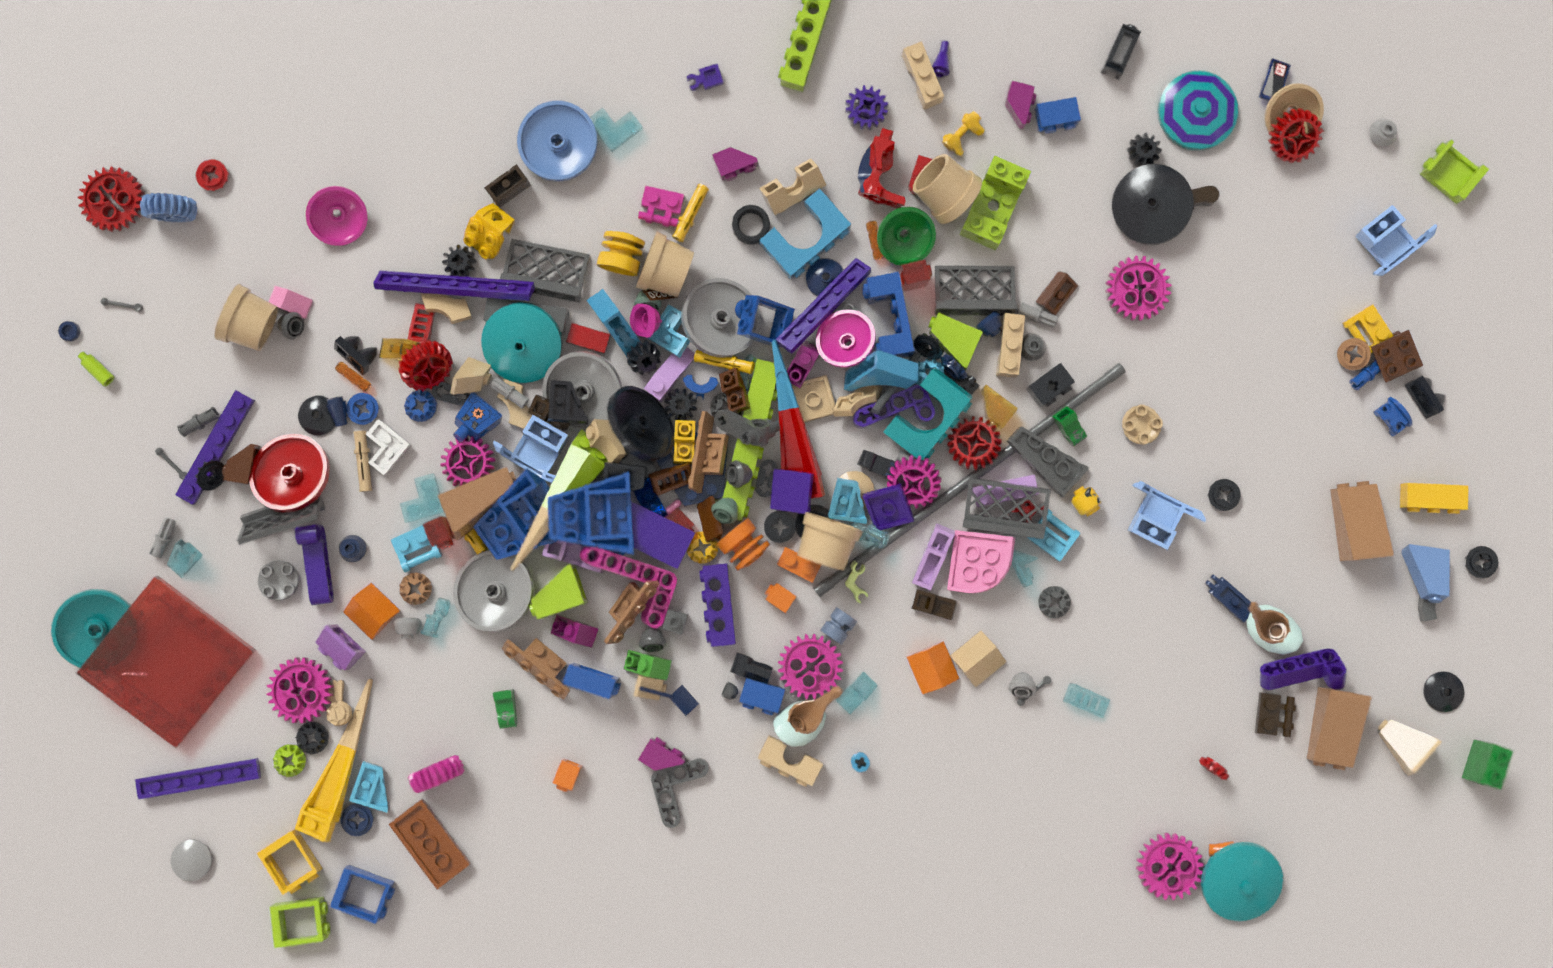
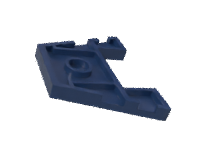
M728 445L723 475H705L702 493H696L691 490L689 484L674 489L684 506L701 503L710 496H713L715 499L723 498ZM671 452L657 461L661 470L674 466ZM681 471L682 478H686L684 471ZM674 474L673 476H674V479H675V481H676V480H678V479H677V475Z

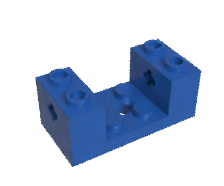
M899 272L868 277L862 288L864 299H868V304L891 300L889 303L891 314H895L896 318L895 322H893L895 334L878 337L874 346V352L880 350L900 358L911 357L914 353V346Z

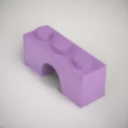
M559 540L544 546L543 556L599 573H603L604 570L586 564L580 559V551L584 547L582 545ZM593 550L588 553L589 561L595 557Z

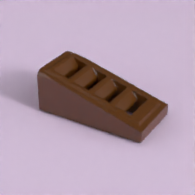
M684 463L648 474L653 492L660 496L689 484L691 467L689 463ZM681 471H684L686 478H682ZM674 474L677 475V479H678V480H676V481H675L674 476H673ZM666 477L669 478V483L666 482Z

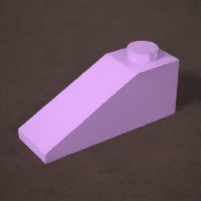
M686 348L680 358L671 354L644 387V390L662 403L693 362L695 353Z
M1035 475L1001 481L1037 487ZM983 486L973 487V492L977 497L986 491ZM995 487L991 490L997 500L1006 494L1002 487ZM1015 490L1011 493L1015 500L1027 497L1022 490ZM989 493L980 498L984 506L995 502ZM1007 496L1005 499L1000 501V503L1011 501V499L1009 496ZM976 501V507H981Z

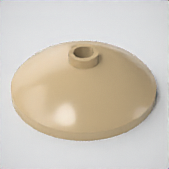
M1295 83L1278 90L1268 102L1265 110V125L1268 132L1274 130L1271 124L1278 123L1276 117L1282 119L1283 112H1286L1290 107L1296 111L1298 108H1302L1304 111L1309 110L1312 114L1317 115V120L1322 121L1324 104L1320 94L1314 88L1306 84ZM1304 121L1305 132L1308 133V126ZM1283 138V143H1287V139Z

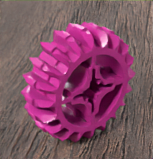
M467 436L463 442L455 438L457 444L455 445L450 441L449 445L452 448H444V451L448 453L447 456L441 455V458L446 460V462L441 463L440 466L447 467V469L442 471V474H450L446 480L450 482L454 479L452 485L455 487L459 483L461 486L490 474L488 469L495 470V467L490 465V462H495V458H489L494 452L492 450L486 451L489 448V444L486 443L482 446L483 439L481 438L477 442L474 441L473 436L470 438V441ZM465 447H476L481 454L470 456ZM460 451V459L453 465V458ZM466 457H468V459L470 460L474 459L472 460V462L469 463L470 468L464 465V463H466ZM481 460H483V467L478 474H476V465L479 462H481ZM465 469L471 478L462 479L455 471Z
M910 455L909 460L906 457H902L901 462L897 460L895 462L896 469L894 467L890 468L893 476H887L889 480L887 481V487L899 484L898 477L901 474L905 481L903 490L910 506L914 504V507L917 509L919 504L925 507L927 502H933V497L936 498L938 496L937 491L941 489L939 483H941L942 479L938 476L940 471L934 470L935 464L928 465V458L921 461L920 455L917 460L914 459L913 455ZM926 476L930 481V487L928 489L925 488V484L923 483L924 478Z
M451 756L410 774L408 777L409 784L413 788L414 793L423 792L464 773V765L459 756Z

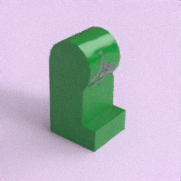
M1065 406L1052 416L1061 433L1073 447L1087 438V434L1079 423L1078 416L1074 410ZM1067 414V416L1060 419L1062 415Z
M514 689L493 692L499 728L516 727L517 714Z

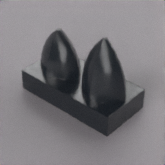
M341 336L338 337L334 342V350L361 375H365L369 371V365L376 357L377 347L365 348L358 352L356 350L360 344L359 336H349L344 339Z
M1422 375L1405 384V387L1426 419L1445 410L1443 408L1445 395L1432 391L1431 379Z

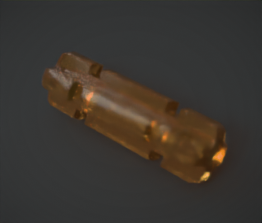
M869 221L866 223V228L869 232L868 237L871 249L873 250L874 260L884 258L877 245V222Z
M341 361L336 365L335 370L338 373L343 374L346 379L358 386L362 391L367 392L372 384L368 380L363 379L364 377L352 368H348V365Z

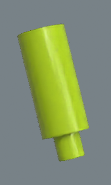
M83 351L78 355V358L82 360L80 364L103 387L108 386L115 377L92 354L87 355Z

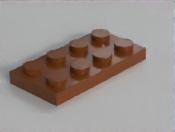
M423 798L388 824L437 890L471 864Z

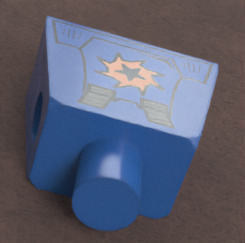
M472 392L455 417L454 424L458 429L453 435L460 442H463L467 436H473L474 441H478V439L485 436L501 423L502 415Z

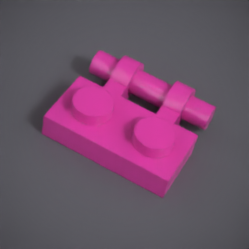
M645 186L641 207L648 208V211H639L638 219L645 220L646 223H660L664 227H677L678 219L671 217L672 213L680 215L684 194ZM655 210L664 211L666 213L665 216H660L654 214Z

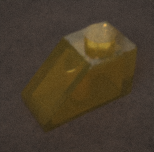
M382 338L379 358L400 361L402 360L401 355L407 354L406 349H412L413 344L417 346L420 342L401 338Z
M984 385L981 393L985 418L990 420V426L996 425L997 428L1002 429L1018 408L988 385Z

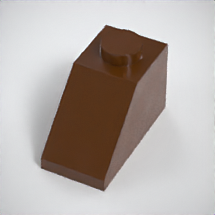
M250 444L228 459L222 471L224 480L250 485L249 478L254 463L253 459L261 446Z

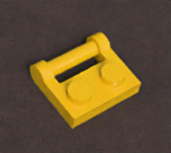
M1373 304L1342 323L1345 328H1348L1354 338L1366 342L1355 325V322L1359 323L1372 343L1369 346L1371 353V346L1393 337L1392 332Z

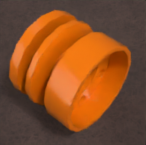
M749 518L740 523L716 544L724 555L731 551L735 553L730 559L731 563L738 558L741 560L735 566L737 571L754 563L770 545L766 541L759 546L757 542L764 537L762 534L755 538L751 536L757 528Z

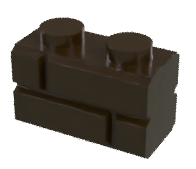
M516 164L510 168V171H506L484 188L500 208L531 186V184Z

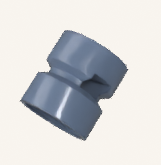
M836 607L830 615L831 620L825 622L821 631L842 645L848 636L847 631H852L858 621Z

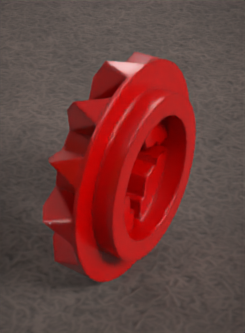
M209 159L203 161L198 166L196 180L203 189L216 191L219 188H223L225 182H228L227 176L229 173L222 162ZM215 171L219 178H212L210 181L211 178L206 173H213Z
M1208 756L1200 758L1201 766L1222 780L1229 778L1228 770Z

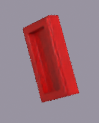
M572 323L566 342L605 354L611 335Z

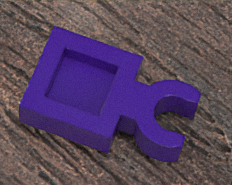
M717 63L699 69L700 75L689 74L686 77L687 81H696L694 85L689 86L690 91L697 90L700 85H703L704 89L707 90L724 84Z

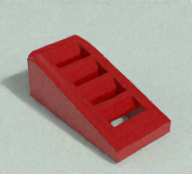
M415 303L407 338L409 343L419 344L420 341L425 343L428 339H431L435 312H430L429 315L420 314L419 310H426L424 304ZM418 317L428 320L427 322L418 321ZM417 325L426 326V329H417ZM422 333L424 337H418L415 334Z

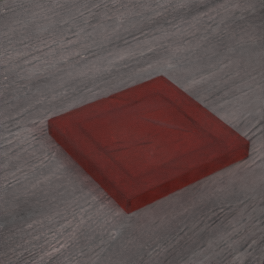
M155 576L76 674L177 748L254 654L256 649L161 577Z

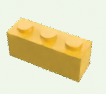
M1400 484V508H1407V512H1420V509H1427V513H1440V510H1447V514H1460L1461 510H1468V485Z

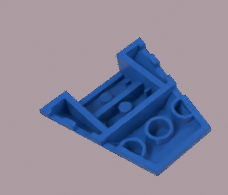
M526 469L474 526V529L496 560L519 553L550 489L543 478L529 469ZM548 531L533 549L545 544L555 543L559 540L549 539Z
M629 472L547 497L549 539L634 554Z

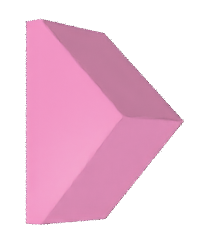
M275 286L269 302L278 306L283 311L299 313L306 319L313 300L291 290Z

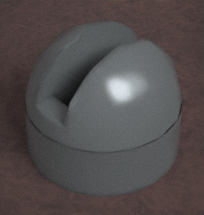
M727 682L721 697L730 700L734 699L738 694L737 686Z

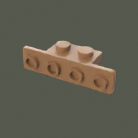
M706 411L701 412V418L698 422L699 430L695 440L696 447L692 458L691 475L688 480L689 488L696 493H702L705 475H723L729 436L726 434H712L714 416Z
M657 580L647 581L642 588L635 582H629L609 611V614L617 623L604 640L606 644H617L624 638L626 630L634 624V619L645 609V604L649 598L653 597L657 592L656 589L660 584Z
M537 638L524 652L509 639L504 643L502 650L507 657L517 661L520 667L534 675L540 684H545L551 689L553 695L563 700L567 697L570 689L556 679V676L567 665L563 659Z

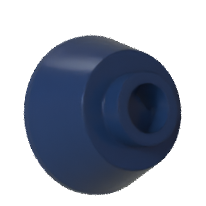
M991 313L979 322L976 328L982 331L984 336L991 335L993 338L1002 331L1000 329L1002 321L999 313Z
M357 535L346 536L339 544L340 556L348 562L361 560L366 554L365 541Z

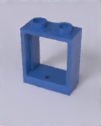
M746 295L741 318L738 323L737 335L772 346V341L776 340L792 323L795 309L759 295ZM758 305L776 311L769 338L752 332Z
M574 662L569 664L562 683L606 699H611L613 696L618 695L621 683L618 682L619 677Z
M348 865L343 869L330 907L376 924L386 916L388 908L385 906L387 901L391 900L394 895L395 888H393L395 881ZM354 875L385 886L376 913L344 901Z

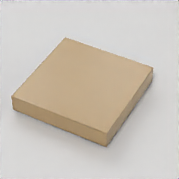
M827 375L806 380L801 388L792 384L804 423L834 415L832 411L835 407V402Z

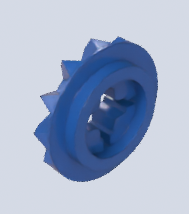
M417 390L411 392L406 397L404 408L409 418L417 422H424L434 416L437 403L431 393ZM416 399L421 403L426 402L425 405H423V410L425 413H423V411H421L420 409L415 410V407L417 406Z
M368 393L353 395L346 406L347 415L350 420L360 425L372 423L377 417L379 410L377 400ZM364 404H367L366 409H368L369 413L363 412L360 414L361 410L356 405L364 406Z

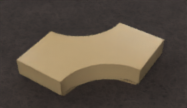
M420 293L426 312L441 313L452 324L471 319L465 299H453L442 294Z
M503 379L505 383L511 387L515 386V390L523 394L524 386ZM498 393L497 398L502 400L509 409L510 418L508 423L524 429L532 417L528 413L529 408L527 405L521 409L511 400L504 399L505 396Z
M882 385L861 387L847 396L839 397L832 411L834 417L853 416L860 407L868 403L877 402L883 389Z

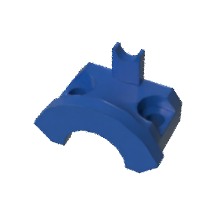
M686 375L683 378L686 387L696 393V399L702 397L703 400L704 393L714 391L719 383L717 378L710 377L709 381L704 385L696 384L693 381L692 375Z
M1389 397L1388 401L1373 413L1386 423L1389 428V434L1393 437L1407 426H1412L1413 422L1404 406L1393 397Z

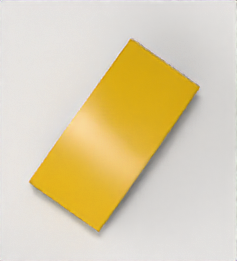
M675 420L673 460L675 464H692V458L695 453L696 421Z

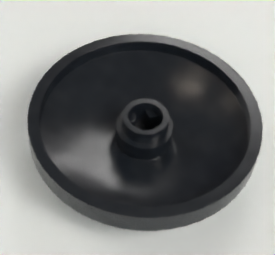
M1161 164L1143 165L1127 173L1118 183L1112 198V213L1120 231L1129 239L1145 245H1158L1177 237L1188 225L1194 207L1193 193L1184 176L1175 169ZM1151 199H1154L1156 202L1154 206L1148 204V202H1151Z
M624 386L611 395L607 404V415L610 426L619 442L634 456L645 461L655 462L667 456L674 447L675 433L667 412L658 400L645 390L635 386Z

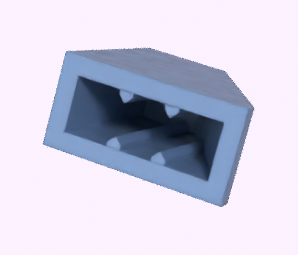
M1409 544L1402 549V556L1421 599L1429 600L1430 603H1441L1449 597L1450 550Z

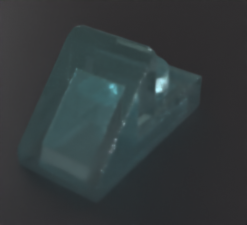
M181 539L175 543L167 566L180 578H183L199 561L202 553L191 543H185Z
M1014 550L1012 566L1022 586L1028 587L1033 584L1031 579L1034 577L1030 569L1025 568L1024 565L1038 558Z
M863 671L842 692L836 701L851 714L863 701L867 700L878 685Z

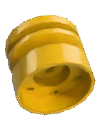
M605 231L603 237L608 241H602L601 245L609 251L599 252L596 265L601 269L616 274L637 276L640 261L632 257L642 256L643 252L638 248H644L645 241L629 233Z

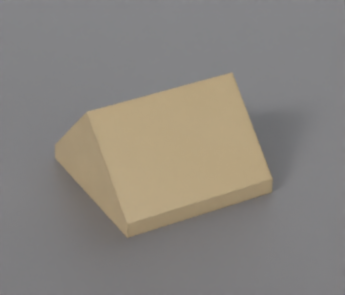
M979 631L950 655L975 687L1006 663L998 648L982 631Z

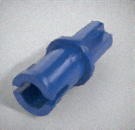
M1376 360L1368 367H1363L1361 372L1349 381L1353 389L1358 391L1367 382L1375 379V375L1380 372Z

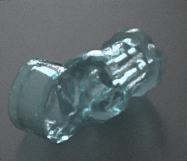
M853 522L851 525L863 531L860 542L862 540L871 541L877 544L878 548L882 549L889 541L890 533L877 529L873 524L865 527Z
M438 598L433 615L425 614L426 622L424 629L420 632L421 634L438 638L439 624L448 613L450 600Z

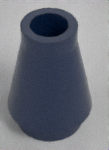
M343 396L327 399L328 404L326 407L336 427L348 424L346 400L343 399Z

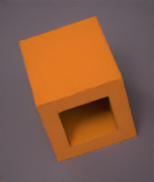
M778 583L775 586L771 584L764 593L767 595L765 600L784 613L787 612L797 597Z
M563 758L553 784L557 785V789L565 792L572 790L583 765Z

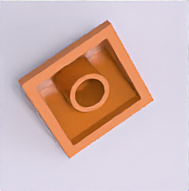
M370 583L351 598L343 613L373 640L401 610L373 583Z
M944 641L907 656L922 694L941 689L960 679Z

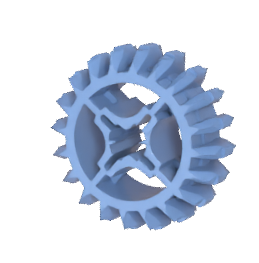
M151 193L142 196L140 201L141 214L152 220L186 223L196 219L197 203L187 196Z

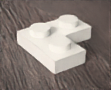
M378 419L366 435L381 448L368 463L386 476L411 444Z

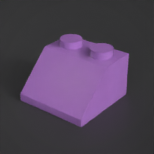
M338 624L326 625L315 642L319 646L318 650L325 656L329 655L334 660L332 663L339 670H349L366 653Z

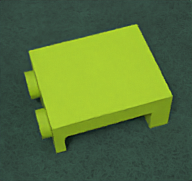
M1450 140L1447 143L1442 142L1435 149V156L1433 158L1429 157L1422 165L1424 169L1420 175L1457 204L1465 200L1489 169L1485 165L1477 167L1452 146L1454 141Z

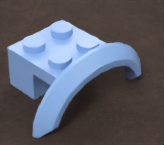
M1392 205L1362 228L1355 237L1381 265L1372 274L1383 276L1435 235L1437 225H1433L1418 239L1414 240L1402 226L1406 219Z
M532 415L513 453L496 441H493L496 452L525 470L529 469L552 484L556 475L550 474L549 471L569 437L568 434Z
M1142 481L1133 483V487L1146 493L1128 531L1168 550L1177 533L1174 530L1183 513L1203 522L1206 521L1202 511L1186 505Z

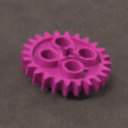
M1137 255L1134 256L1133 261L1127 257L1125 259L1126 264L1120 261L1118 263L1119 267L1114 266L1112 268L1114 273L1108 275L1112 280L1106 282V285L1111 286L1105 290L1106 293H1111L1107 300L1114 301L1111 308L1117 306V314L1121 311L1124 312L1123 318L1131 315V320L1133 321L1138 316L1139 321H1142L1145 315L1147 319H1150L1151 313L1156 316L1159 314L1157 309L1163 310L1165 308L1162 303L1169 302L1165 296L1171 295V292L1166 290L1172 286V284L1166 283L1170 276H1163L1166 269H1158L1161 263L1153 265V258L1146 262V256H1143L1140 261ZM1135 271H1138L1139 273L1138 279ZM1144 273H1148L1151 276V282L1144 280ZM1129 275L1132 283H1126L1123 280V276ZM1137 284L1139 288H1142L1140 292L1138 289H1135V286ZM1146 293L1152 294L1153 302L1146 300ZM1126 294L1133 297L1134 301L1132 304L1125 300Z
M805 634L804 640L797 636L798 642L795 643L790 640L792 646L790 648L784 646L787 653H780V656L784 658V660L778 661V664L783 665V668L778 669V672L784 673L780 680L786 679L787 682L784 687L791 685L790 693L797 690V697L805 693V699H808L809 694H812L813 698L816 699V693L822 696L824 695V690L830 692V685L837 687L834 680H841L837 675V672H843V669L838 668V665L842 664L843 661L837 660L841 653H834L837 648L836 645L830 648L831 640L824 643V636H821L819 640H816V634H813L812 639H809L808 635ZM811 646L816 647L818 650V654L814 658H810L806 654L807 649ZM821 655H825L824 659L814 665V671L808 670L802 676L796 678V675L807 667L806 662L813 663ZM799 659L802 662V667L799 670H793L790 666L792 660ZM822 663L830 665V671L826 674H822L819 671V666ZM806 675L813 676V685L805 686L803 678Z
M296 657L294 662L288 659L286 660L287 665L284 663L279 664L281 670H273L276 677H269L273 684L266 686L272 689L271 692L266 693L267 696H272L268 704H275L272 711L279 710L277 716L282 717L285 715L284 721H289L291 718L292 723H297L298 721L306 723V718L308 721H314L313 715L320 717L319 710L327 711L324 704H331L327 697L333 696V693L328 692V689L334 687V685H328V681L332 677H325L328 670L321 671L322 664L315 666L316 660H310L308 663V658L300 660L299 657ZM305 672L309 674V680L307 682L303 680V674ZM286 680H289L290 682V688L288 690L284 687V683ZM302 687V691L298 694V690ZM311 691H314L316 693V699L314 701L310 699ZM293 699H296L297 701V707L295 709L291 706V701Z
M1165 832L1164 838L1157 834V841L1149 838L1151 845L1149 846L1144 843L1146 851L1139 850L1143 858L1136 859L1141 863V866H1137L1136 869L1142 871L1138 878L1145 879L1142 885L1144 887L1149 885L1147 891L1150 893L1155 890L1154 895L1156 897H1159L1162 893L1164 900H1167L1168 895H1170L1173 901L1176 895L1183 899V892L1191 895L1189 888L1197 889L1194 882H1201L1197 876L1203 873L1199 870V867L1204 866V863L1198 861L1202 858V855L1195 854L1198 851V847H1191L1193 842L1191 840L1185 842L1186 837L1183 835L1178 839V834L1173 833L1172 837H1170L1169 833ZM1172 847V855L1166 857L1164 854L1166 848ZM1187 860L1188 867L1185 870H1181V862ZM1154 863L1160 864L1157 872H1152L1151 870ZM1170 863L1173 869L1170 870L1167 864ZM1175 876V883L1169 886L1167 884L1168 878Z

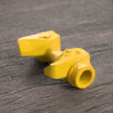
M975 111L969 114L966 113L962 119L963 125L954 134L948 133L944 135L943 145L949 151L962 156L964 151L960 138L966 131L969 130L977 136L984 133V128L979 124L981 117Z

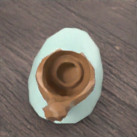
M1257 602L1250 604L1247 628L1248 633L1256 644L1269 652L1282 655L1295 652L1303 642L1302 631L1292 617L1281 609L1270 605H1258Z
M833 687L830 692L816 700H801L788 705L778 713L773 721L775 733L782 742L792 747L804 746L811 742L824 727L827 706L834 699L840 697L843 690L840 687Z

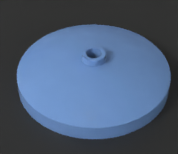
M549 101L533 108L521 122L517 134L518 151L524 164L535 175L549 181H566L579 176L590 166L597 151L598 137L592 120L580 107L566 101ZM558 141H562L559 146H556Z

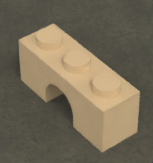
M922 41L903 48L902 58L908 73L913 75L917 87L916 93L923 110L942 103L944 95Z
M811 158L794 168L796 181L793 185L783 187L776 178L759 188L774 215L784 212L790 206L801 202L807 196L815 193L819 188L821 189L826 186L819 167Z
M1005 313L1002 316L1001 348L997 359L996 376L1016 378L1019 375L1025 315Z
M768 735L758 755V759L761 760L760 764L767 768L773 766L779 769L778 773L787 778L789 775L797 778L796 782L802 786L807 787L808 784L813 786L823 766V762L804 753L800 762L790 764L783 758V752L787 744Z

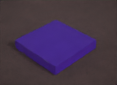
M774 469L770 509L805 514V512L810 513L814 473Z
M901 483L863 494V500L876 532L914 522V516Z

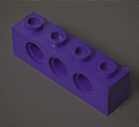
M728 564L703 566V570L699 572L700 582L705 583V590L702 591L703 603L707 602V610L704 611L705 623L709 622V631H706L707 643H711V647L734 645L736 640ZM713 579H717L721 583V588L718 591H713L710 588V582ZM715 599H719L723 603V608L720 611H715L712 608V602ZM720 619L725 622V629L723 631H717L714 628L716 620Z

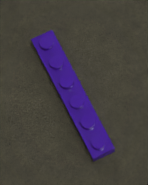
M855 258L776 339L777 344L792 354L872 272L871 268L858 258Z
M237 390L234 391L177 490L176 496L192 505L196 504L203 492V489L196 484L197 478L195 475L199 472L198 468L203 466V462H209L211 459L221 461L255 400ZM207 472V476L211 477L213 475L212 472Z
M254 758L135 779L139 800L260 779L261 773L259 759Z

